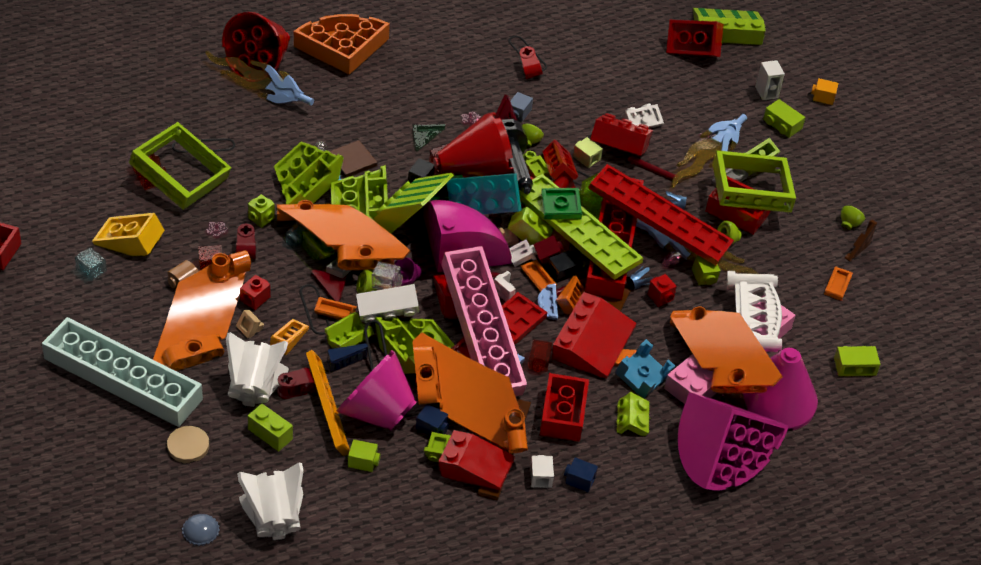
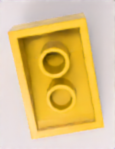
M155 213L109 217L92 242L94 245L127 255L146 256L152 251V248L159 241L165 230Z

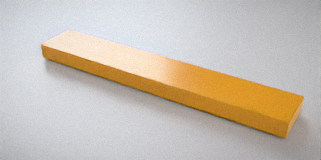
M311 350L306 355L335 448L343 456L349 455L350 448L339 413L336 411L337 407L322 360Z

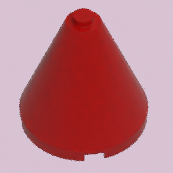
M495 112L483 115L436 153V158H433L435 168H438L440 172L463 175V177L513 174L514 168H509V159L513 158L511 145L502 120L493 117L496 116Z

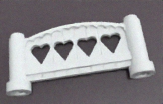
M727 271V290H735L736 313L742 315L766 352L781 351L782 339H778V334L782 322V309L778 294L774 288L778 285V276H774V274H738L735 271ZM758 290H764L765 297H759L752 293ZM759 302H765L766 304L764 305V307L766 309L761 310L752 305L757 304ZM764 314L766 315L765 320L767 322H760L753 318ZM765 327L767 328V335H761L754 332V330Z

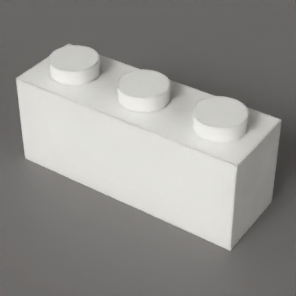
M415 284L356 294L361 322L368 323L371 320H375V317L392 320L396 316L404 315L409 317L419 312Z

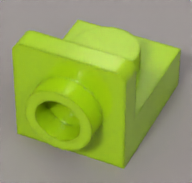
M540 155L525 161L532 178L544 174L549 179L550 174L547 165Z

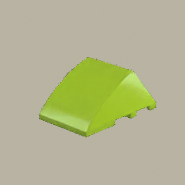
M304 142L297 144L274 165L278 180L283 189L282 193L286 198V204H298L301 200H309L312 203L316 202L331 188L332 182L339 180L344 157L339 154H332L327 150H320L316 146Z
M386 165L373 172L366 171L364 175L358 177L350 176L331 183V204L349 205L372 220L378 215L376 211L388 200Z
M375 317V320L379 321L383 328L387 354L391 350L396 353L404 374L416 373L413 340L421 332L449 348L454 346V343L433 319L411 318L410 321H400L398 318H393L392 321L382 320V317ZM375 323L379 347L384 352L379 325Z

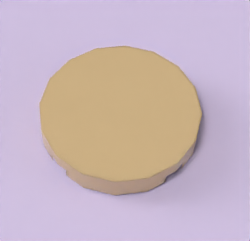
M183 426L170 434L167 440V449L170 456L178 462L190 463L192 461H199L209 450V438L206 432L198 427Z

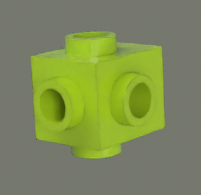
M261 194L248 203V218L262 228L275 218V204L271 199H267Z

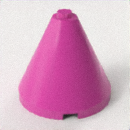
M785 348L770 358L783 376L776 385L768 386L767 392L738 393V398L742 409L789 426L788 429L797 430L812 420L817 409L818 399L801 354L794 348Z

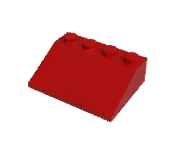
M583 292L553 343L552 359L607 379L635 329L636 322L604 299Z

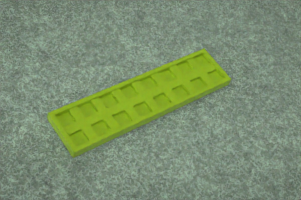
M544 174L532 179L533 187L530 194L526 195L519 190L520 200L612 279H617L643 263L641 255L582 206V219H544L541 189L559 188Z

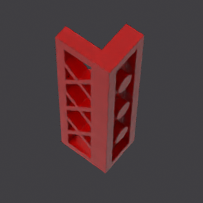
M554 139L542 151L550 176L556 180L565 171L575 180L578 174L570 152Z

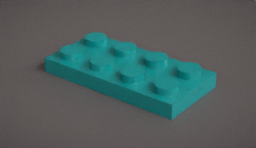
M517 173L450 179L447 182L449 201L464 204L482 214L519 212L522 210Z

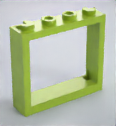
M179 122L133 150L129 160V164L183 210L225 181L232 168ZM175 140L215 175L189 192L148 156Z
M716 150L712 165L720 205L792 213L796 195L787 158ZM725 168L777 173L780 175L783 192L729 187Z

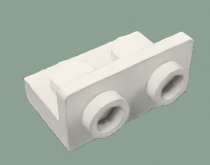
M645 104L638 109L631 107L626 109L625 113L621 116L622 119L631 120L632 124L638 126L639 124L649 126V128H654L664 124L658 104Z

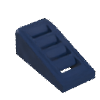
M360 344L328 349L327 362L330 373L367 358L368 345Z

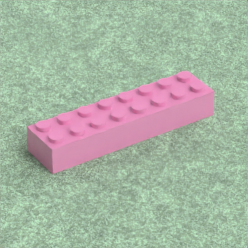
M483 247L445 252L441 265L470 358L496 372L508 376L515 396L523 395L527 382Z
M759 302L757 304L752 305L761 310L766 309L764 307V305L766 304L765 302ZM782 305V322L778 339L792 329L796 316ZM764 314L753 318L760 322H767L765 320L766 315ZM761 327L754 330V332L767 335V328ZM693 354L667 375L664 387L665 390L684 404L689 392L708 398L717 393L711 390L713 371L702 369Z

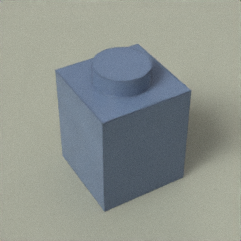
M519 92L512 98L511 104L516 119L523 122L532 110L533 98Z

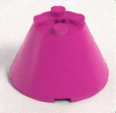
M393 350L384 357L336 410L338 413L392 430L417 403L414 400L415 398L397 355Z

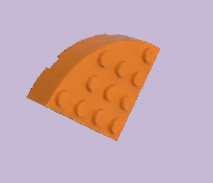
M356 14L324 16L319 18V21L307 22L294 30V47L350 75L389 39L390 23L373 17H369V19L360 18Z

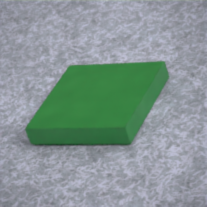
M579 188L541 189L544 219H582Z

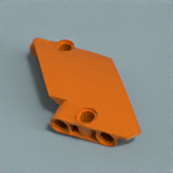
M301 200L298 204H277V221L295 220L326 246L337 250L338 267L342 270L389 269L394 265V260H403L410 253V250L390 232L349 205L313 204L309 200Z
M246 250L228 256L223 253H217L212 257L211 265L178 282L171 308L153 357L154 361L179 371L210 361L213 357L223 356L225 351L220 340L225 339L240 296V287L243 285L246 272L251 269L250 256Z
M701 306L695 307L692 310H678L671 313L670 324L678 329L702 369L713 371L712 391L717 393L767 392L768 386H775L783 377L740 313L708 311Z
M421 332L413 340L419 405L439 403L440 410L448 414V419L509 450V454L527 451L525 416L519 408L510 378L456 352ZM425 371H428L432 374L429 378H423L421 376V374ZM516 416L521 421L518 424H513L509 419Z

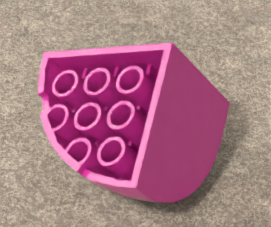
M429 200L424 205L423 220L437 272H444L441 264L445 252L480 246L483 247L489 266L512 263L511 252L504 236L496 225L479 211L464 204L446 200Z
M689 392L678 429L680 459L688 476L702 488L725 490L726 487H736L753 478L769 463L770 455L774 449H779L789 426L745 409Z

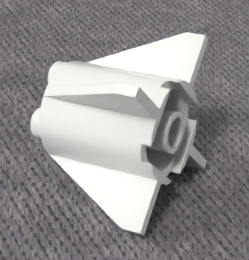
M230 332L227 333L226 337L229 358L228 368L231 379L228 396L242 401L243 405L254 407L255 404L267 403L270 395L279 386L278 376L282 373H288L289 368L280 363L287 350L288 342L283 341L274 345L261 342V346L254 345L255 341L245 342Z
M297 463L285 471H274V475L267 476L266 472L257 476L244 472L237 473L238 481L245 493L239 497L244 511L255 525L258 537H272L273 540L284 539L286 534L301 529L298 515L303 498L301 487L303 477L302 463Z

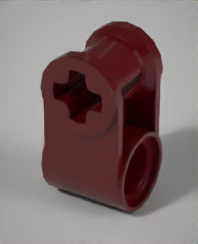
M247 223L241 224L237 229L236 253L246 250L250 259H256L254 227Z
M309 368L282 373L277 379L279 384L277 394L283 399L307 395L308 392L313 393L317 390Z

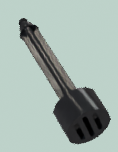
M505 119L502 122L508 134L513 158L509 159L511 167L514 168L513 173H517L519 190L528 195L531 193L533 181L530 178L522 155L527 149V136L519 121Z

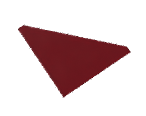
M506 94L500 103L496 116H494L495 119L517 120L510 98Z
M312 269V276L319 282L326 294L332 300L340 302L347 276L342 279L330 273Z

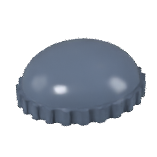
M197 514L185 521L182 534L190 544L204 546L217 538L220 529L218 522L212 516Z

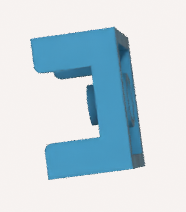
M647 339L640 344L635 354L630 358L626 356L615 371L628 386L643 398L647 397L667 379V375L675 367L670 360H667L664 366L658 363L649 354L653 345Z

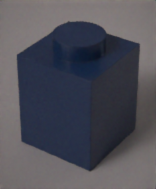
M426 404L416 418V429L431 436L432 432L445 434L449 428L448 414L429 404Z
M574 458L572 464H568L564 472V476L567 477L566 484L589 492L596 478L598 466Z

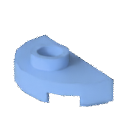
M556 283L549 284L546 288L542 289L537 300V305L547 311V318L552 320H558Z

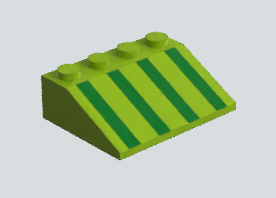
M693 8L694 21H717L724 24L722 43L762 45L766 30L764 20L758 12Z
M447 173L417 178L412 183L407 181L376 211L378 215L373 220L388 232H394L420 210L454 175Z

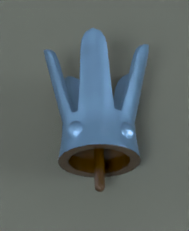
M666 191L668 196L676 199L668 201L683 210L685 205H691L686 203L687 197Z
M642 266L637 272L627 276V284L625 286L629 285L634 290L643 285L650 284L648 282L653 277L639 280L649 271V267L640 271L643 268Z

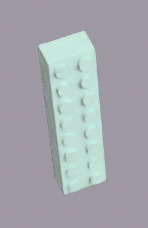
M68 317L42 342L44 359L177 427L181 426L203 400L201 383Z

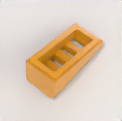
M292 319L271 336L270 345L283 341L288 342L287 350L284 355H287L308 331L309 326Z

